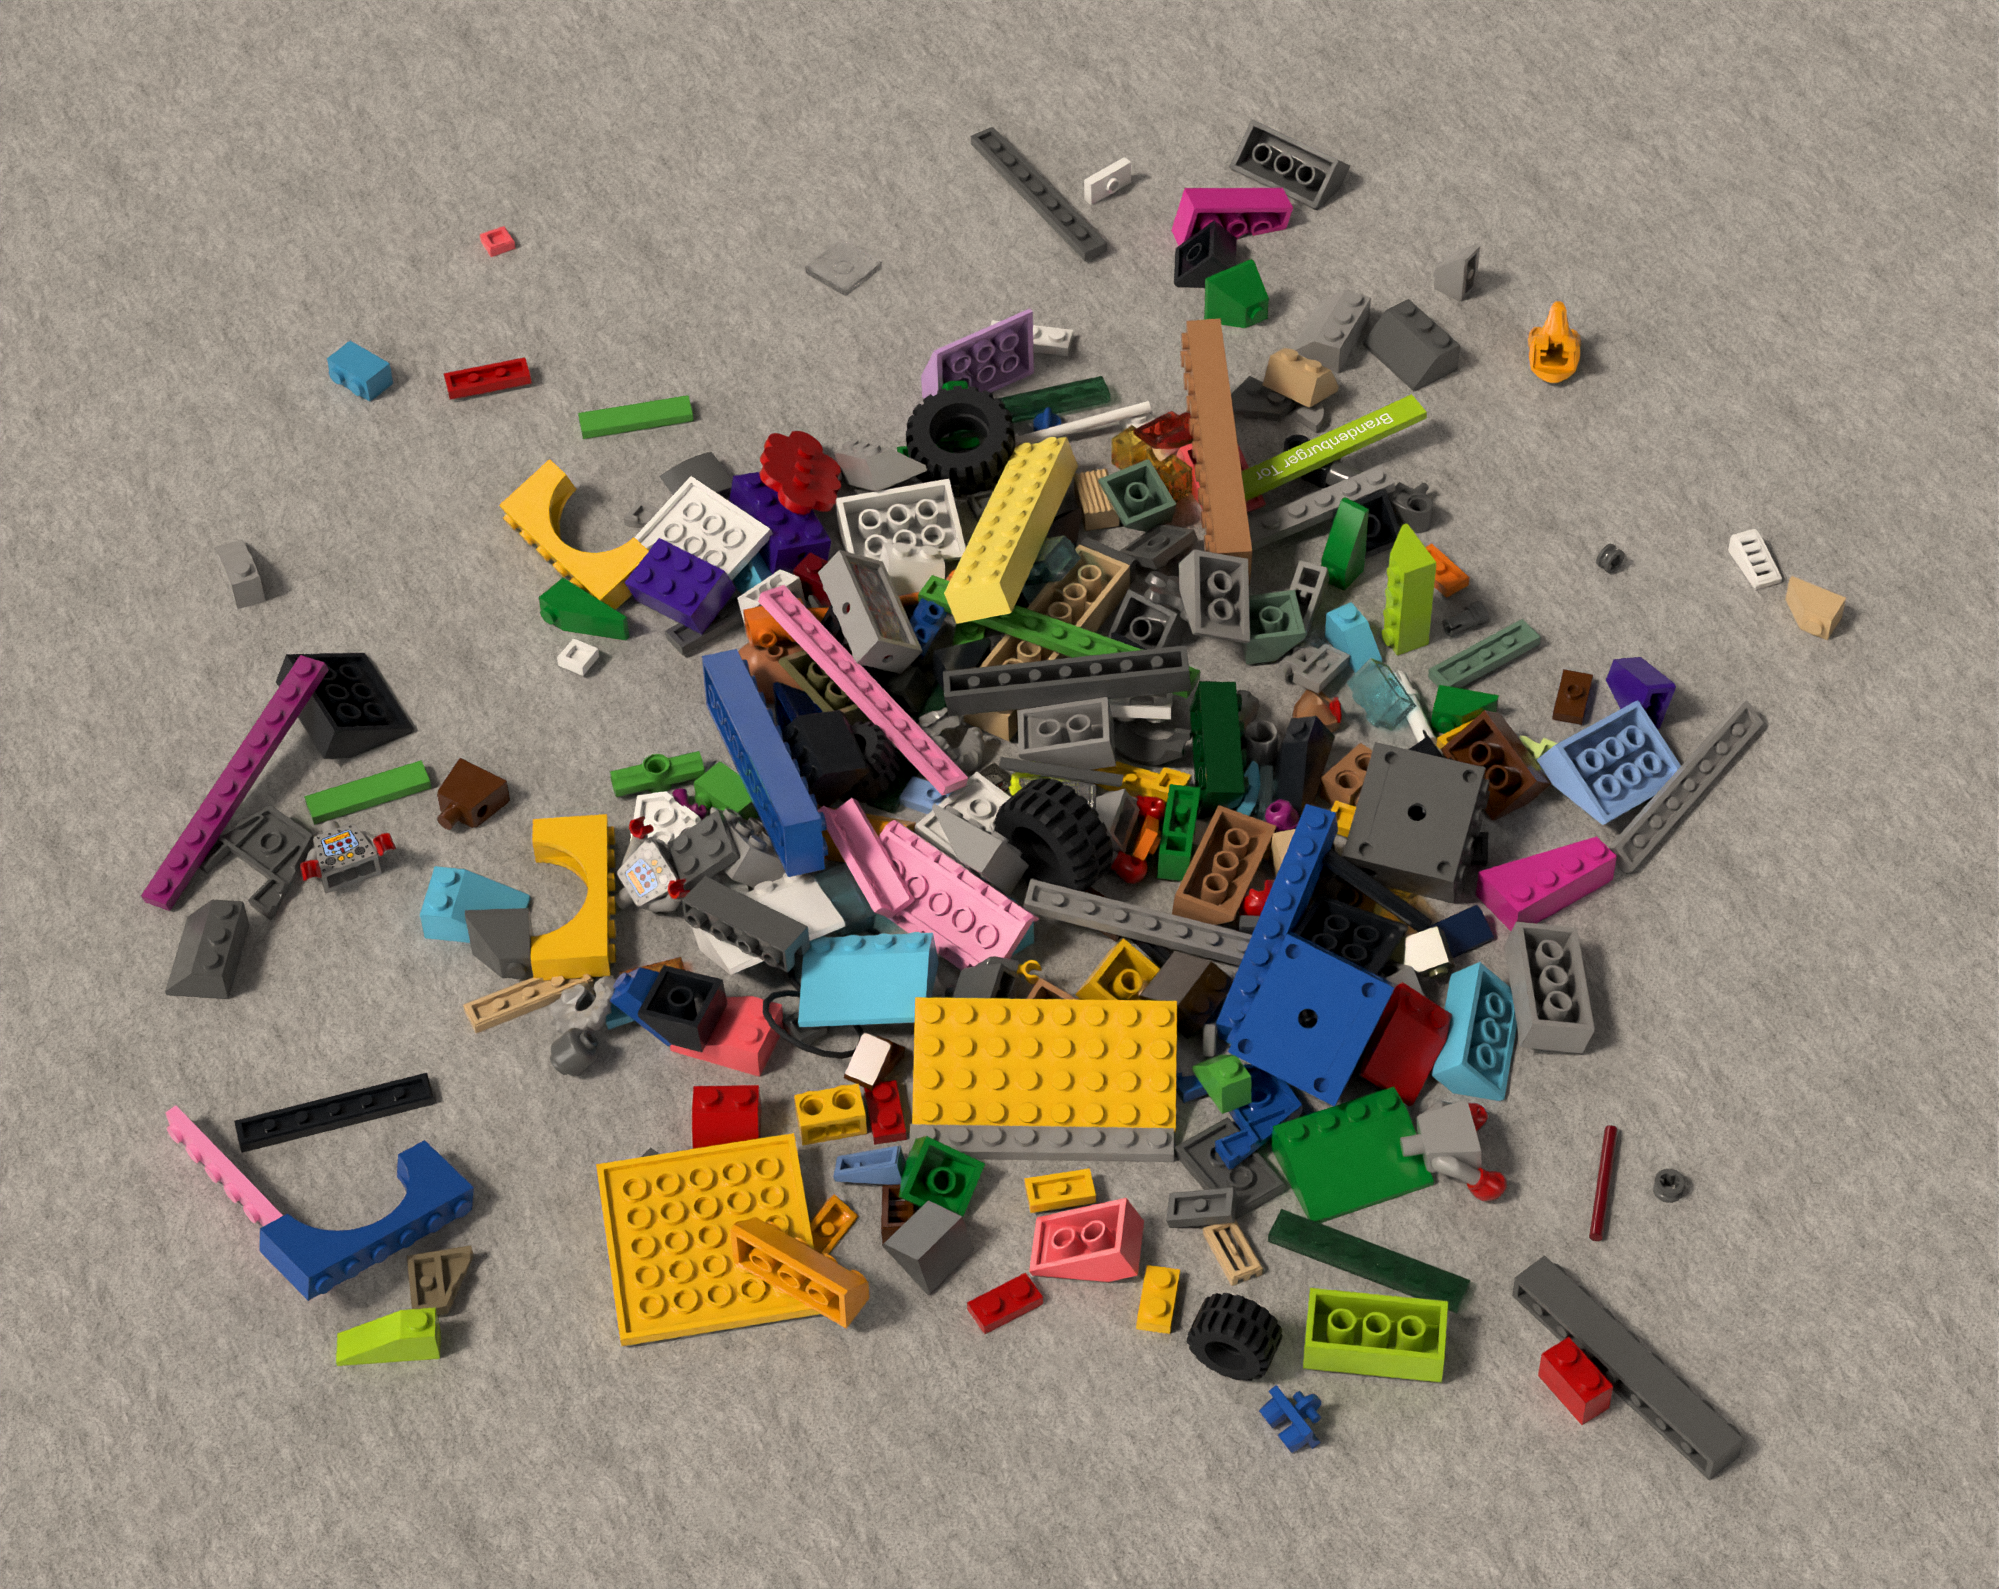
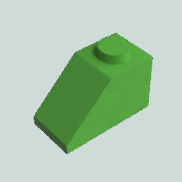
M1219 1055L1192 1066L1193 1073L1222 1114L1251 1103V1075L1238 1057L1234 1055Z

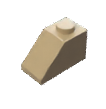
M1791 576L1785 600L1801 630L1828 640L1842 619L1846 597Z

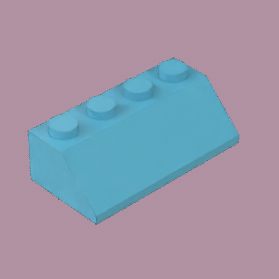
M1478 962L1452 973L1450 976L1444 1009L1451 1013L1452 1016L1447 1039L1434 1063L1432 1076L1454 1094L1501 1101L1505 1099L1517 1028L1511 988L1481 962Z

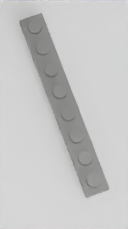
M1381 464L1248 521L1252 551L1332 518L1333 509L1339 507L1343 497L1354 501L1382 489H1386L1387 494L1396 491L1395 482ZM1204 540L1190 545L1185 553L1174 557L1178 567L1179 562L1193 550L1205 551Z
M1747 699L1739 701L1608 847L1617 856L1616 863L1624 873L1632 872L1761 727L1763 722Z
M1030 879L1023 908L1033 914L1240 966L1252 937L1251 934L1034 879Z
M910 1124L909 1153L916 1138L928 1136L975 1159L1174 1162V1128Z

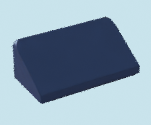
M1474 905L1432 924L1428 928L1438 926L1444 931L1452 958L1494 940V935L1478 905Z

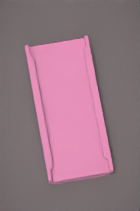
M896 820L891 821L881 832L879 839L915 900L894 917L888 918L908 933H933L937 953L960 970L975 967L990 956L1011 958L1033 921L1037 922L1039 920L1038 917ZM853 877L849 885V891L870 905Z

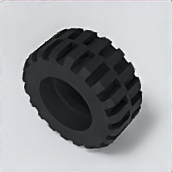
M953 386L954 389L946 391V388L938 390L935 396L930 394L923 399V405L919 403L914 408L913 415L909 417L907 422L906 443L908 456L926 465L927 471L916 475V477L922 480L923 483L949 479L953 497H961V494L972 495L980 490L992 489V484L994 482L998 483L1016 447L1012 416L1009 410L1005 408V404L999 398L994 399L992 393L986 390L979 392L978 388L971 386L968 389H962V386ZM957 430L975 431L986 438L979 447L965 453L947 452L936 445L942 437Z
M1050 778L1032 780L1003 803L996 814L995 831L1007 838L1009 844L1022 852L1020 858L1029 865L1022 876L1027 881L1026 884L1028 886L1030 879L1085 892L1102 878L1111 867L1113 858L1111 837L1107 836L1106 832L1108 829L1104 822H1101L1098 818L1099 814L1087 804L1088 801L1082 795L1076 794L1075 789L1069 785L1064 786L1061 781L1051 780Z

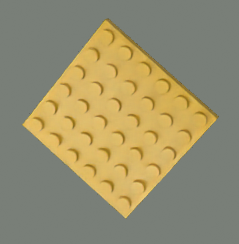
M794 1133L596 1164L621 1346L820 1314L734 1264L730 1229L734 1224L753 1217H757L764 1222L770 1221L775 1223L783 1233L792 1238H801L814 1250Z

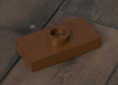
M1563 669L1552 720L1582 725L1593 680L1592 674Z

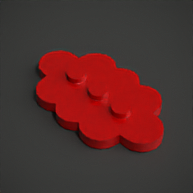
M792 431L789 437L780 433L770 434L764 444V451L760 456V462L763 467L759 475L763 483L778 492L777 495L780 503L793 513L806 515L811 512L812 508L822 512L831 511L836 503V494L841 488V483L838 480L841 468L833 458L824 454L820 442L808 433Z

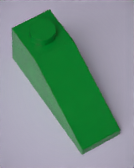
M1343 497L1340 501L1321 558V566L1328 568L1330 579L1328 584L1334 585L1343 591L1364 571L1369 509L1346 497Z
M561 578L538 597L540 614L543 620L550 625H555L562 631L625 641L630 637L626 616L565 578Z
M1173 784L1169 786L1159 850L1157 878L1182 881L1191 863L1200 798L1199 787Z

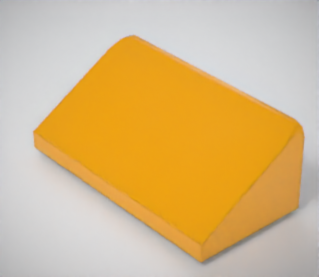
M835 1194L826 1200L809 1221L814 1250L820 1254H829L859 1217Z

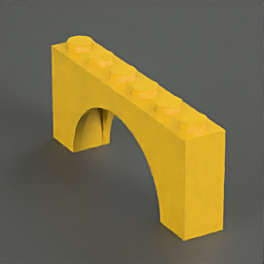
M549 459L499 505L506 514L503 520L513 530L519 528L521 530L519 535L528 545L532 546L535 543L538 546L536 551L546 562L552 559L555 562L552 566L563 578L569 575L572 578L570 580L571 583L616 610L632 595L625 581L649 550L634 537L616 549L599 553L582 552L566 545L562 541L560 534V518L567 500L577 489L568 476Z
M607 814L533 819L532 843L536 863H551L565 867L579 876L588 888L585 902L572 920L550 933L531 936L533 977L543 978V981L559 976H563L564 979L584 978L583 975L586 974L591 975V977L611 976V963H616L615 944H610V939H616L615 920H610V915H616L615 896H610V891H616L615 873H610V868H616L615 850L610 849V845H615L616 843L615 828L608 825Z

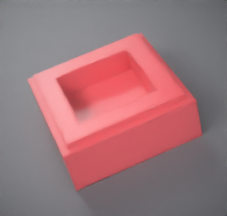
M505 226L480 234L481 242L490 257L516 249L515 241Z

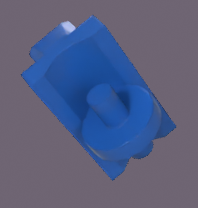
M923 598L919 601L909 620L922 649L921 654L918 656L921 659L926 655L948 614L944 612L943 607L933 601L928 602Z
M1277 1385L1271 1388L1268 1392L1273 1398L1259 1412L1272 1429L1287 1417L1290 1419L1292 1424L1278 1434L1289 1451L1293 1453L1307 1443L1312 1449L1320 1444L1319 1439L1304 1421V1419L1309 1418L1314 1424L1321 1419L1317 1412L1321 1406L1320 1398L1316 1394H1310L1305 1397L1301 1391H1298L1293 1395L1294 1400L1297 1402L1295 1407H1293Z

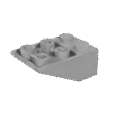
M934 803L932 809L958 860L975 875L1009 897L1029 866L1020 858L1022 852L1009 844V840L998 832L993 831L989 833L985 830L986 827L972 818L969 821L962 818L964 815L948 805L944 809Z
M712 806L710 809L711 814L719 810L725 815L740 857L723 869L732 880L753 888L761 882H773L783 878V874L786 872L767 832L764 830L763 823L752 817L745 820L739 813L730 808H725L723 811Z

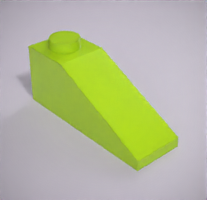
M436 1307L399 1310L337 1333V1366L440 1359L441 1328Z

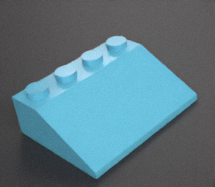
M912 932L909 934L891 935L883 933L869 936L849 935L846 937L821 936L810 941L811 948L803 955L798 1024L799 1027L915 1023V997H932L939 961L933 933Z

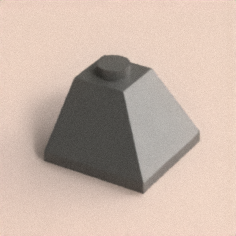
M529 908L465 910V919L473 955L502 979L532 978L531 936H534Z

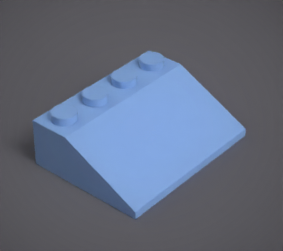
M1638 700L1554 745L1536 759L1552 785L1602 825L1654 797L1681 767Z

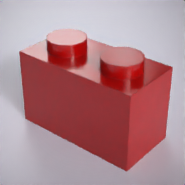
M1567 1337L1541 1354L1538 1376L1581 1425L1609 1409L1613 1385L1570 1337Z

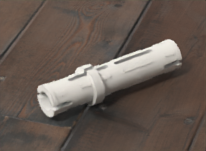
M1398 671L1401 677L1400 681L1396 672H1394L1389 677V682L1396 693V703L1400 709H1403L1417 742L1429 736L1436 746L1437 738L1419 703L1420 696L1417 690L1412 688L1405 671Z

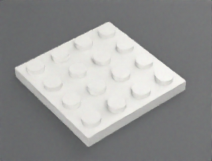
M690 476L634 538L647 550H650L658 538H661L724 570L732 581L769 541V537L773 533L770 528Z

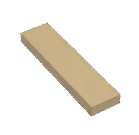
M589 974L583 975L584 978L564 979L563 976H558L543 981V978L532 977L463 1004V1008L475 1033H479L550 1005L557 999H560L561 993L567 988L581 983H588L593 988L594 982Z

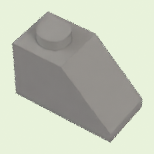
M1474 244L1453 252L1443 262H1439L1433 272L1435 277L1434 289L1462 302L1476 288L1480 246Z

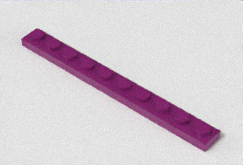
M302 655L299 656L143 891L141 897L145 903L168 911L172 909L329 669L324 662Z

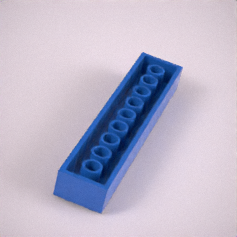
M737 649L702 656L706 706L787 876L792 877L825 869L824 856L828 855L827 843L822 836V831H825L827 828L823 812H818L816 798L814 794H809L805 776L800 777L798 762L796 759H791L788 742H783L781 728L779 725H775L771 708L766 709L763 692H758L756 678L754 675L750 676L747 660H742Z

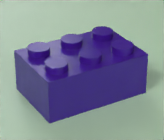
M658 538L625 581L626 586L636 601L700 634L705 632L736 591L735 586L724 570L661 538Z

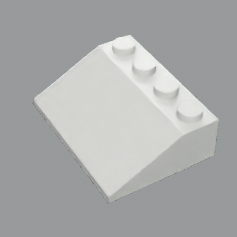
M949 479L836 498V517L846 552L880 560L884 543H904L908 546L919 547L929 545L940 548L944 562L961 559L966 549Z
M784 873L783 878L773 882H761L754 887V890L743 894L808 926L810 941L846 926L843 918L814 877L808 873L788 877ZM692 927L699 950L730 975L764 961L752 954L742 952L738 947L726 941L716 939L712 934L700 928Z

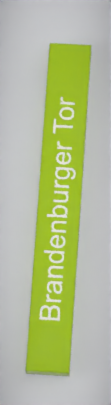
M1411 394L1242 471L1245 501L1427 419V411Z

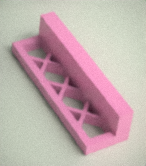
M851 798L836 810L825 806L818 810V812H823L827 831L874 913L891 919L915 901L856 799Z

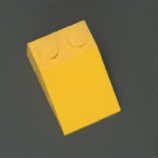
M1122 938L1109 950L1075 995L1080 1000H1141L1138 998L1160 969Z

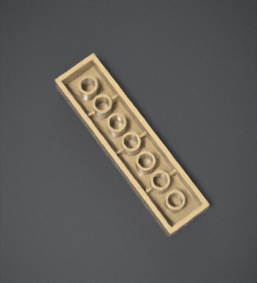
M1079 544L1027 609L1096 633L1124 598L1128 589H1130V565ZM1005 634L979 668L1072 657ZM1022 709L964 715L963 722L1010 741L1018 731L1017 710Z

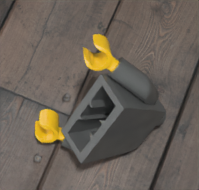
M990 956L975 967L964 968L960 972L957 984L946 988L945 998L1014 999L1021 979L1019 974L1024 975L1028 983L1036 984L1039 976L1028 973L1031 970L1042 971V969L1035 960H1029L1022 965L1019 964L1018 960Z

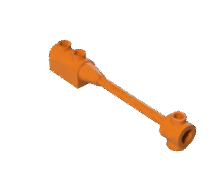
M955 570L949 574L946 580H951ZM919 592L898 596L903 607L919 603ZM763 606L743 610L746 635L751 647L761 645L764 648H769L776 642L785 640L796 642ZM829 608L807 609L821 623Z

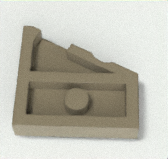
M471 1245L407 1256L412 1309L436 1307L437 1315L449 1313L473 1259Z

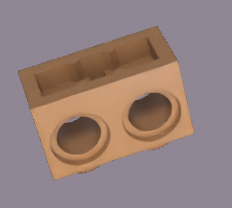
M1360 743L1321 777L1320 798L1331 805H1334L1336 800L1357 807L1372 750Z

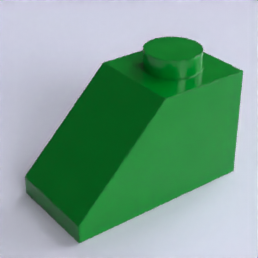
M1439 685L1432 711V731L1445 734L1475 719L1484 710L1497 712L1499 695Z

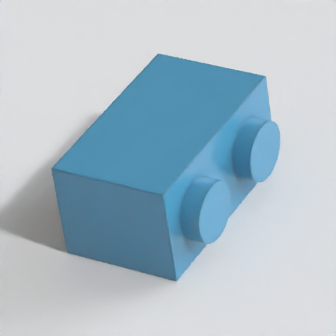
M351 340L327 358L329 376L333 382L343 385L356 396H361L370 402L394 384L390 363Z

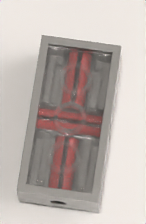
M839 550L818 574L822 581L823 589L827 593L833 607V612L841 625L842 633L850 646L852 656L856 663L901 674L921 654L922 649L883 561Z

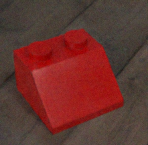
M759 1085L693 1086V1149L759 1139L762 1111Z

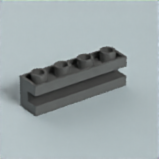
M704 876L682 899L685 921L689 925L712 934L720 941H726L738 947L746 954H752L764 960L769 966L778 967L789 972L795 965L794 953L796 952L803 956L811 948L808 926L707 876Z

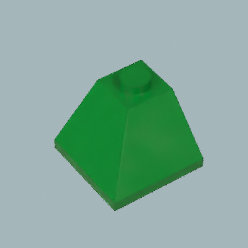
M1252 259L1205 278L1204 320L1221 319V325L1247 328L1268 319L1269 297L1256 264Z
M928 1136L916 1138L903 1168L899 1198L920 1208L929 1200L963 1217L985 1163Z

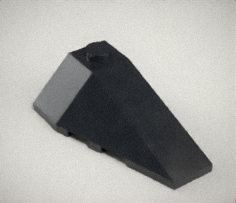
M1317 716L1291 718L1274 762V802L1278 799L1289 801L1297 811L1299 820L1305 805L1313 806L1335 739L1332 732Z

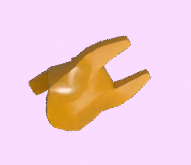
M1561 301L1553 303L1543 327H1534L1528 335L1531 370L1537 377L1549 383H1559L1568 379L1575 373L1580 360L1581 338L1576 330L1570 329L1567 310Z

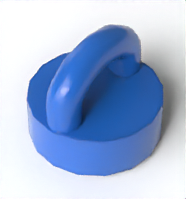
M1047 407L1044 413L1038 414L1033 420L1034 432L1061 425L1060 417L1052 413L1050 407Z

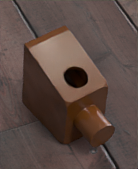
M460 758L438 789L437 797L441 813L438 815L437 821L447 830H451L458 821L471 828H477L510 801L507 781Z

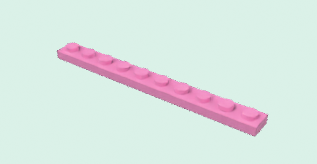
M785 585L761 592L758 602L875 725L881 728L886 737L942 796L966 786L968 777L877 681L860 664L856 663L853 656Z

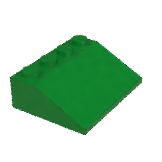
M1395 1087L1273 1126L1271 1150L1311 1226L1434 1185L1432 1174L1426 1170L1422 1154L1403 1157L1400 1138L1417 1134L1408 1110Z

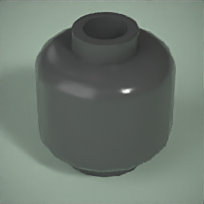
M579 1028L569 1029L551 1045L550 1060L554 1068L563 1075H580L598 1059L599 1052L596 1037L588 1030L583 1031Z

